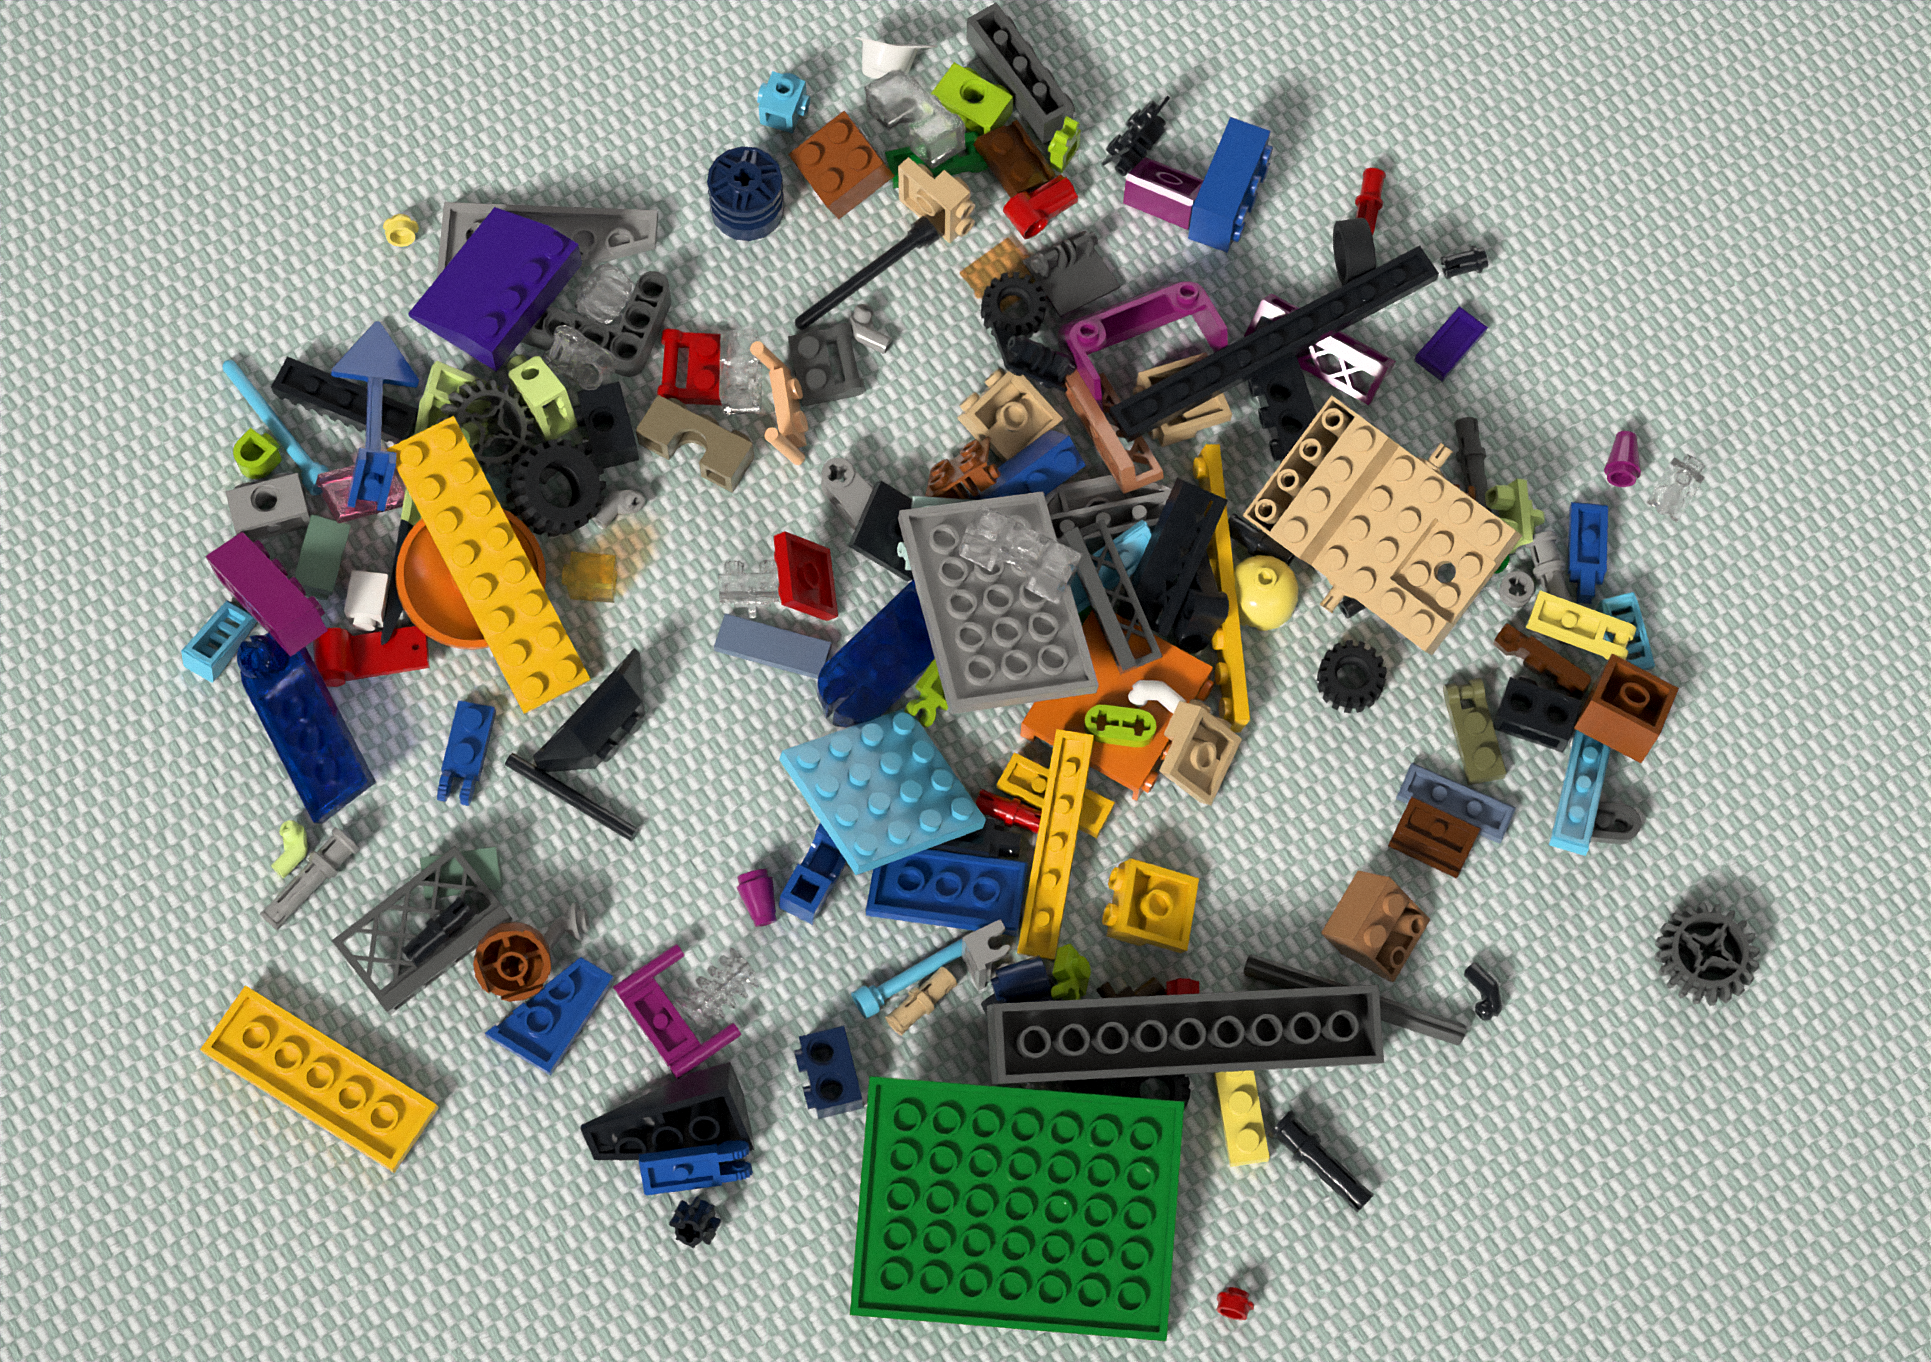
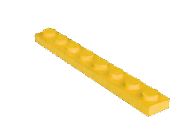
M1206 444L1198 457L1194 458V479H1198L1200 488L1226 499L1220 444ZM1210 500V502H1209V504H1208V506H1207V509H1206V511H1205V513H1204V517L1207 516V513H1208V511H1209V509H1210V507H1211V504H1212V502H1213V501H1211V500ZM1226 505L1206 549L1218 591H1224L1229 600L1228 616L1211 638V645L1213 650H1217L1218 663L1215 666V681L1217 685H1221L1222 698H1220L1218 706L1219 717L1231 724L1230 730L1234 733H1240L1250 721Z

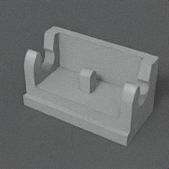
M1001 919L962 937L961 958L978 991L985 988V983L990 982L991 978L996 977L995 969L1008 965L1004 963L998 968H991L993 962L1005 957L1010 950V945L1003 946L1002 933L1005 931V927Z

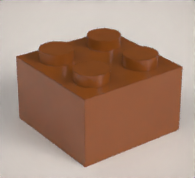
M845 111L841 112L788 154L826 207L838 219L842 218L894 177L886 163Z
M1611 654L1592 686L1574 729L1642 763L1662 731L1679 688Z

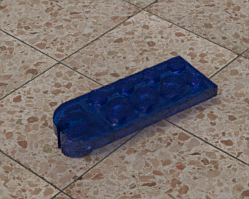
M914 579L822 667L817 681V696L822 705L824 717L827 719L832 714L834 703L839 698L849 696L834 710L832 721L834 726L849 727L880 717L924 674L935 659Z
M269 633L265 635H251L249 637L252 642L243 641L237 652V663L240 668L243 687L313 823L323 824L374 785L376 780L306 646L290 657Z

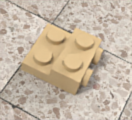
M909 157L898 166L899 200L919 218L925 216L933 224L938 234L947 242L951 243L958 236H965L972 229L975 220L970 217V214L975 208V203L970 200V189L961 178H953L944 170L934 179L933 174L925 165H917Z
M1201 353L1139 372L1136 387H1133V395L1208 357L1207 353ZM1224 393L1155 428L1148 432V435L1152 440L1158 438L1161 447L1194 438L1198 430L1231 421L1232 412Z
M1000 367L984 381L988 388L981 395L973 392L959 405L963 412L957 417L979 442L989 436L991 438V450L1003 463L1047 431L1052 430L1063 420L1024 375L1017 376L1008 370L1003 371Z
M1191 699L1189 703L1179 701L1164 732V735L1172 741V744L1159 772L1200 803L1211 806L1242 738L1230 730L1231 724L1228 721L1211 715V708L1208 705Z

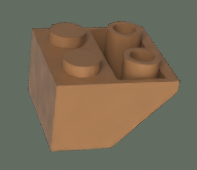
M1357 871L1321 934L1342 955L1387 981L1394 982L1427 927L1430 918L1390 877Z

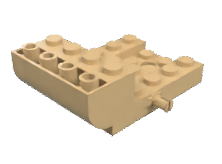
M1332 395L1242 515L1299 559L1310 564L1326 576L1329 583L1333 586L1323 601L1320 602V605L1326 610L1333 613L1344 596L1354 598L1430 655L1434 654L1523 536L1446 480L1439 469L1450 454L1453 453L1449 448L1439 443L1428 460L1415 457ZM1452 563L1456 569L1455 577L1450 582L1441 583L1437 577L1438 569L1443 564Z

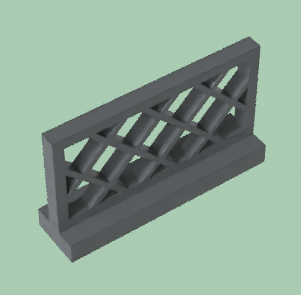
M454 846L334 938L332 942L385 1011L391 1015L473 952L489 929L501 923L511 922L513 919L457 847ZM453 858L464 869L462 885L440 883L441 868ZM436 872L434 882L425 881ZM468 875L477 887L467 886ZM418 885L434 887L431 909L409 906L411 891ZM439 888L461 890L460 898L465 901L466 891L483 893L491 905L481 913L475 914L473 918H470L472 920L450 936L451 942L446 946L441 944L419 967H416L411 961L401 960V948L404 945V938L414 939L417 936L405 933L408 912L430 914V918L434 920L435 915H440L444 911L436 910ZM405 896L404 906L394 905ZM387 909L403 911L400 933L378 930L380 915ZM374 920L373 930L363 929L366 925H368L370 922ZM356 933L371 934L369 957L353 955L344 942ZM377 935L399 938L396 960L374 957ZM358 961L368 962L367 972ZM373 962L395 965L393 981L381 990L371 979ZM401 965L410 966V968L399 975Z

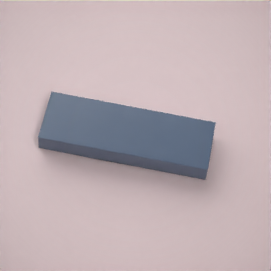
M725 613L714 645V651L821 680L832 644L829 641Z
M1411 763L1396 797L1397 800L1408 804L1412 796L1480 828L1478 835L1499 844L1502 842L1516 809L1512 805L1414 763Z

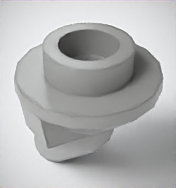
M577 902L572 903L564 916L557 918L543 936L550 950L554 948L565 931L575 939L583 940L584 932L590 930L587 910L580 909Z

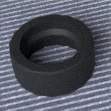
M1365 218L1336 221L1333 228V251L1337 274L1343 286L1376 268V256L1371 229Z

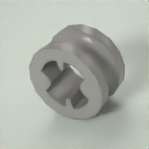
M1512 571L1506 574L1500 584V599L1509 607H1523L1530 601L1533 595L1534 582L1525 572ZM1510 583H1514L1515 587L1517 583L1521 584L1524 587L1522 591L1523 596H1519V592L1516 593V596L1509 592L1511 588Z

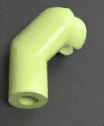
M288 820L281 825L279 833L283 836L284 852L271 865L272 869L283 879L308 853L307 832L302 825L294 820Z

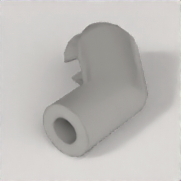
M865 304L856 306L850 316V324L855 339L885 354L892 338L874 329L871 319L874 312L871 307Z
M636 490L613 491L604 500L603 505L598 508L599 512L592 520L598 526L606 529L616 515L632 514L640 511L645 505V498L642 493Z

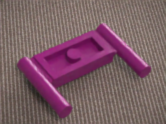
M675 944L613 986V989L665 1064L670 1068L674 1076L679 1079L740 1037L741 1033L737 1026L731 1023L700 1044L654 979L655 976L685 956L680 947Z

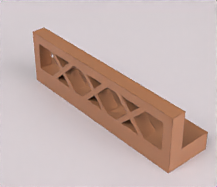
M1076 367L1071 375L1066 374L1064 381L1068 390L1065 392V396L1123 494L1163 479V470L1143 437L1140 436L1133 440L1134 444L1130 451L1125 450L1118 437L1124 438L1117 425L1109 424ZM1103 372L1098 374L1101 380V388L1104 392L1102 397L1103 412L1109 413L1110 407L1121 401ZM1133 462L1148 465L1150 470L1135 475Z

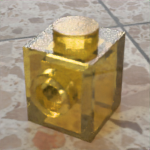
M571 551L570 564H564L562 570V586H567L570 599L614 603L619 570L616 555Z

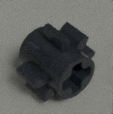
M696 1197L689 1205L681 1200L669 1222V1226L675 1227L676 1240L692 1248H695L701 1241L710 1245L716 1235L715 1232L722 1222L721 1219L715 1217V1206L699 1199V1197Z

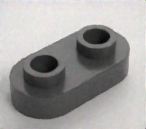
M1599 802L1590 842L1619 845L1631 842L1641 828V818L1638 812L1629 805ZM1613 823H1623L1626 830L1622 832L1616 830Z

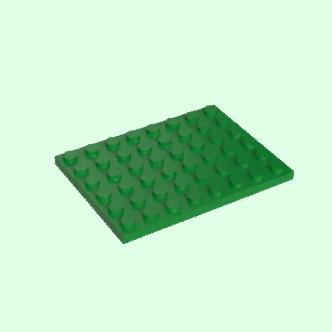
M869 1076L850 1315L1167 1341L1184 1101Z

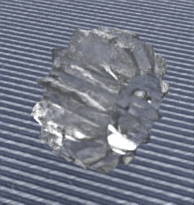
M608 262L599 265L593 273L588 275L587 280L582 283V288L577 293L575 308L585 318L609 324L615 316H619L622 308L626 306L625 303L631 296L633 282L617 266H613Z

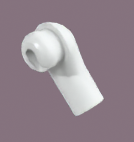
M1139 680L1132 685L1133 690L1128 694L1129 701L1137 707L1145 706L1148 700H1156L1171 713H1174L1179 701L1187 702L1163 681Z

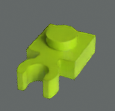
M1068 116L1064 119L1062 130L1056 131L1048 147V152L1051 153L1050 167L1060 173H1063L1080 147V123Z
M935 658L915 685V688L921 695L918 699L908 702L904 710L905 713L915 716L919 709L922 708L923 714L918 721L922 727L926 728L935 721L936 708L945 711L948 709Z
M1071 943L1059 947L1052 972L1058 984L1052 988V998L1054 1000L1063 998V1000H1081L1080 997L1086 995L1091 975L1089 962L1077 952Z

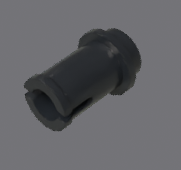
M1475 245L1471 246L1469 251L1440 258L1441 265L1445 266V268H1442L1446 279L1472 271L1482 273L1484 268H1488L1485 249L1483 247L1477 248Z

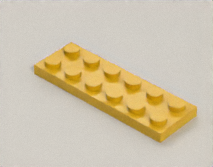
M246 985L200 1049L208 1057L393 1173L397 1171L439 1109L438 1105Z

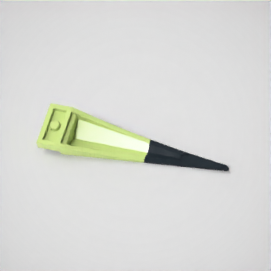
M436 361L431 367L423 397L420 399L415 434L436 425L437 419L448 417L440 410L443 404H451L448 395L452 392L459 393V386L465 383L472 386V382L480 378ZM481 379V381L484 383V386H485V384H486L487 381ZM474 400L467 406L465 411L470 414L476 412L482 415L484 409L490 407L491 402ZM484 422L481 425L486 428L484 434L487 435L489 431L487 430L488 423ZM461 427L462 433L469 444L470 435L467 430ZM407 488L405 489L381 645L389 641L403 610L396 587L398 555L406 536L415 524L422 519Z

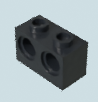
M1510 677L1503 691L1493 722L1494 730L1563 753L1569 742L1582 701L1575 699L1571 693L1564 690L1554 689L1551 691L1539 687L1535 681L1529 678L1518 677L1516 679ZM1511 701H1523L1527 705L1528 710L1519 711L1515 709ZM1556 712L1560 714L1564 722H1552L1548 718L1547 713Z

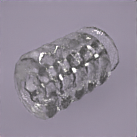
M733 947L729 949L732 959L725 955H721L718 958L721 969L713 965L707 968L710 980L703 976L696 978L699 991L690 986L684 989L688 1001L680 997L674 998L677 1007L697 1027L702 1025L713 1030L715 1027L710 1017L715 1015L724 1020L726 1018L722 1009L724 1004L735 1010L737 1008L733 998L735 994L747 999L749 996L744 987L746 984L756 989L760 987L755 971Z

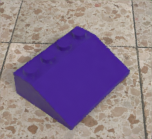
M494 207L410 310L408 315L413 320L497 372L581 267L582 260L579 244L548 225Z

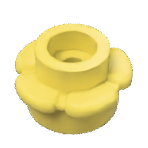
M396 214L384 222L383 229L385 230L386 239L390 244L404 247L414 242L415 233L419 231V226L409 216Z

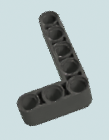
M649 271L641 275L635 285L618 328L549 306L522 339L521 343L621 376H636L642 372L671 305L668 279L658 271ZM653 290H658L662 292L658 296L654 297L646 295L648 292ZM638 321L649 322L645 327L633 326ZM557 330H568V333L563 336L553 335ZM594 340L602 342L597 347L587 346L589 342ZM627 351L636 353L631 358L620 357L621 354Z

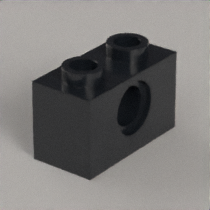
M620 382L577 391L579 405L573 406L578 427L585 426L588 437L581 438L583 446L586 447L584 450L585 455L593 453L597 458L594 461L596 468L602 466V469L638 461L637 445ZM602 423L613 425L606 431L596 429Z

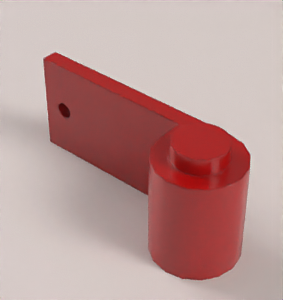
M417 626L394 629L389 641L384 645H381L382 631L352 636L346 629L334 627L327 628V632L313 641L315 678L323 682V685L327 687H339L344 685L346 681L430 668L428 636L419 630Z

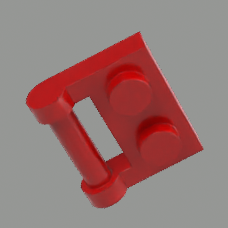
M677 329L663 330L661 336V343L664 345L662 383L657 388V395L666 399L675 398L684 404L722 406L727 346L726 334L682 332ZM679 348H689L686 388L676 387Z

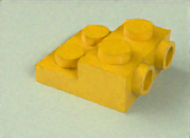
M1133 858L1120 863L1118 867L1112 870L1108 881L1109 889L1114 890L1112 903L1107 904L1102 916L1103 925L1108 926L1106 937L1137 946L1150 944L1177 953L1188 951L1199 878Z

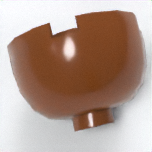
M516 921L501 923L489 929L479 941L473 961L475 978L482 989L489 994L492 992L495 995L501 996V1000L509 1002L525 1000L537 994L548 979L552 964L550 948L543 935L532 926Z

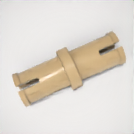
M941 966L919 988L914 987L908 992L909 997L885 1017L887 1023L897 1034L902 1036L924 1014L929 1015L934 1011V1005L958 985L954 976Z

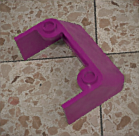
M1183 281L1162 285L1070 321L1059 329L1057 336L1059 350L1061 353L1071 356L1072 361L1076 363V369L1103 412L1101 380L1088 357L1089 354L1189 315L1193 316L1214 353L1228 346L1227 326L1204 288L1196 282Z

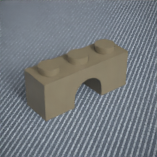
M657 395L636 428L638 444L668 460L684 444L695 443L701 445L706 450L699 461L701 477L732 493L754 459L753 443L749 437L740 431L732 430L730 432L720 427L719 423L709 415L701 414L699 416L689 411L684 403L675 398L666 399Z

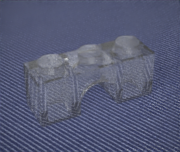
M900 68L891 70L864 87L867 112L888 131L902 123H910L908 125L910 150L931 169L966 149L964 136L966 128L962 119L957 114H952L935 95H930L926 92L916 78L908 76Z
M983 504L980 505L967 527L958 555L990 571L993 570L997 562H1007L1015 565L1027 577L1026 589L1058 605L1074 579L1083 555Z

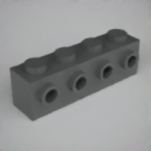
M997 2L967 18V42L997 83L1006 88L1010 95L1013 96L1014 106L1042 144L1052 140L1056 131L1062 130L1066 116L1073 119L1075 107L1070 97L1063 93L1055 82L1050 70L1043 66L1030 43L1023 39L1017 31L1013 20L1008 15H1005Z

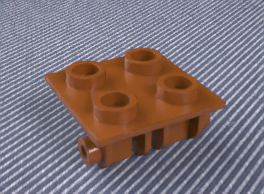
M988 436L980 442L975 439L966 444L960 450V455L951 461L943 459L935 464L930 470L925 497L970 500L961 481L974 497L979 494L978 489L980 492H983L996 484V479L1001 476L1000 471L995 464L987 465L991 438Z

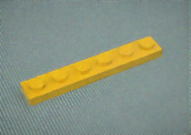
M1056 729L1017 949L1018 955L1029 957L1040 955L1041 959L1053 961L1056 959L1092 756L1094 735Z

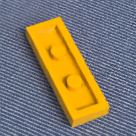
M1014 752L997 782V789L1021 799L1023 802L1042 811L1049 769ZM1086 788L1079 830L1097 839L1114 808L1115 802Z

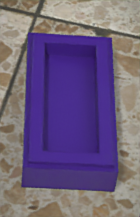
M1459 306L1416 354L1414 361L1443 382L1483 337L1488 327Z

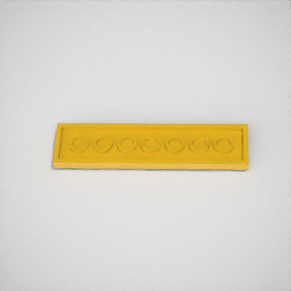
M452 416L387 448L388 452L397 453L396 469L523 714L525 715L591 681L455 417Z

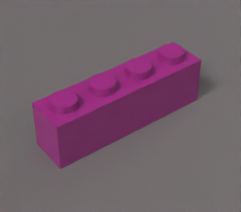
M240 532L205 556L220 583L290 657L328 631L321 619L325 612L314 596L305 597L307 594L300 582L294 576L290 579L287 578L288 573L277 558L269 559L268 551L258 539L252 542L243 532Z

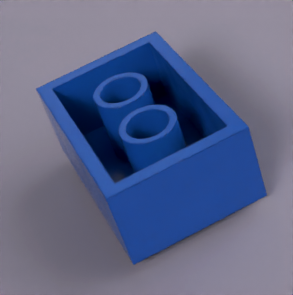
M1230 117L1193 204L1188 239L1228 253L1233 241L1239 243L1246 225L1244 220L1247 212H1252L1258 196L1256 191L1259 183H1264L1270 167L1268 162L1273 146L1268 145L1271 131Z

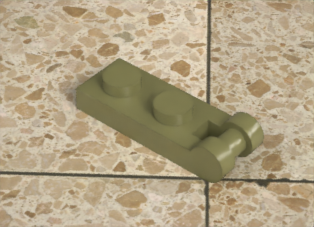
M1470 679L1468 684L1459 686L1456 683L1443 685L1444 699L1468 786L1504 779L1507 773L1486 701L1482 679ZM1471 698L1473 707L1462 709L1460 700Z

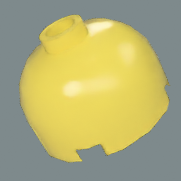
M1266 555L1246 558L1235 566V589L1240 624L1244 627L1245 625L1256 627L1259 631H1267L1279 628L1287 622L1297 605L1299 591L1295 574L1285 562Z

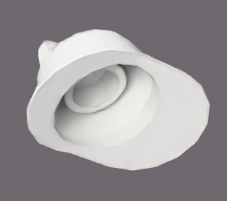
M860 37L854 38L862 41L863 74L886 81H894L907 74L919 48L938 47L937 45L887 44Z

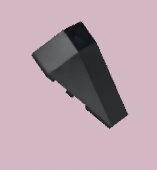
M731 1062L693 1072L582 1124L580 1128L594 1160H639V1154L713 1144L719 1146L723 1142L731 1140H745L749 1145V1151L755 1149L744 1093Z

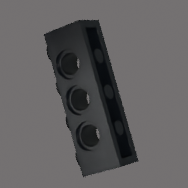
M1296 355L1247 380L1251 396L1258 398L1261 407L1258 408L1261 426L1263 429L1269 430L1272 438L1269 441L1272 458L1275 462L1280 461V464L1317 415ZM1283 393L1288 399L1280 401L1275 399L1272 394ZM1294 425L1300 431L1291 433L1286 431L1283 426Z

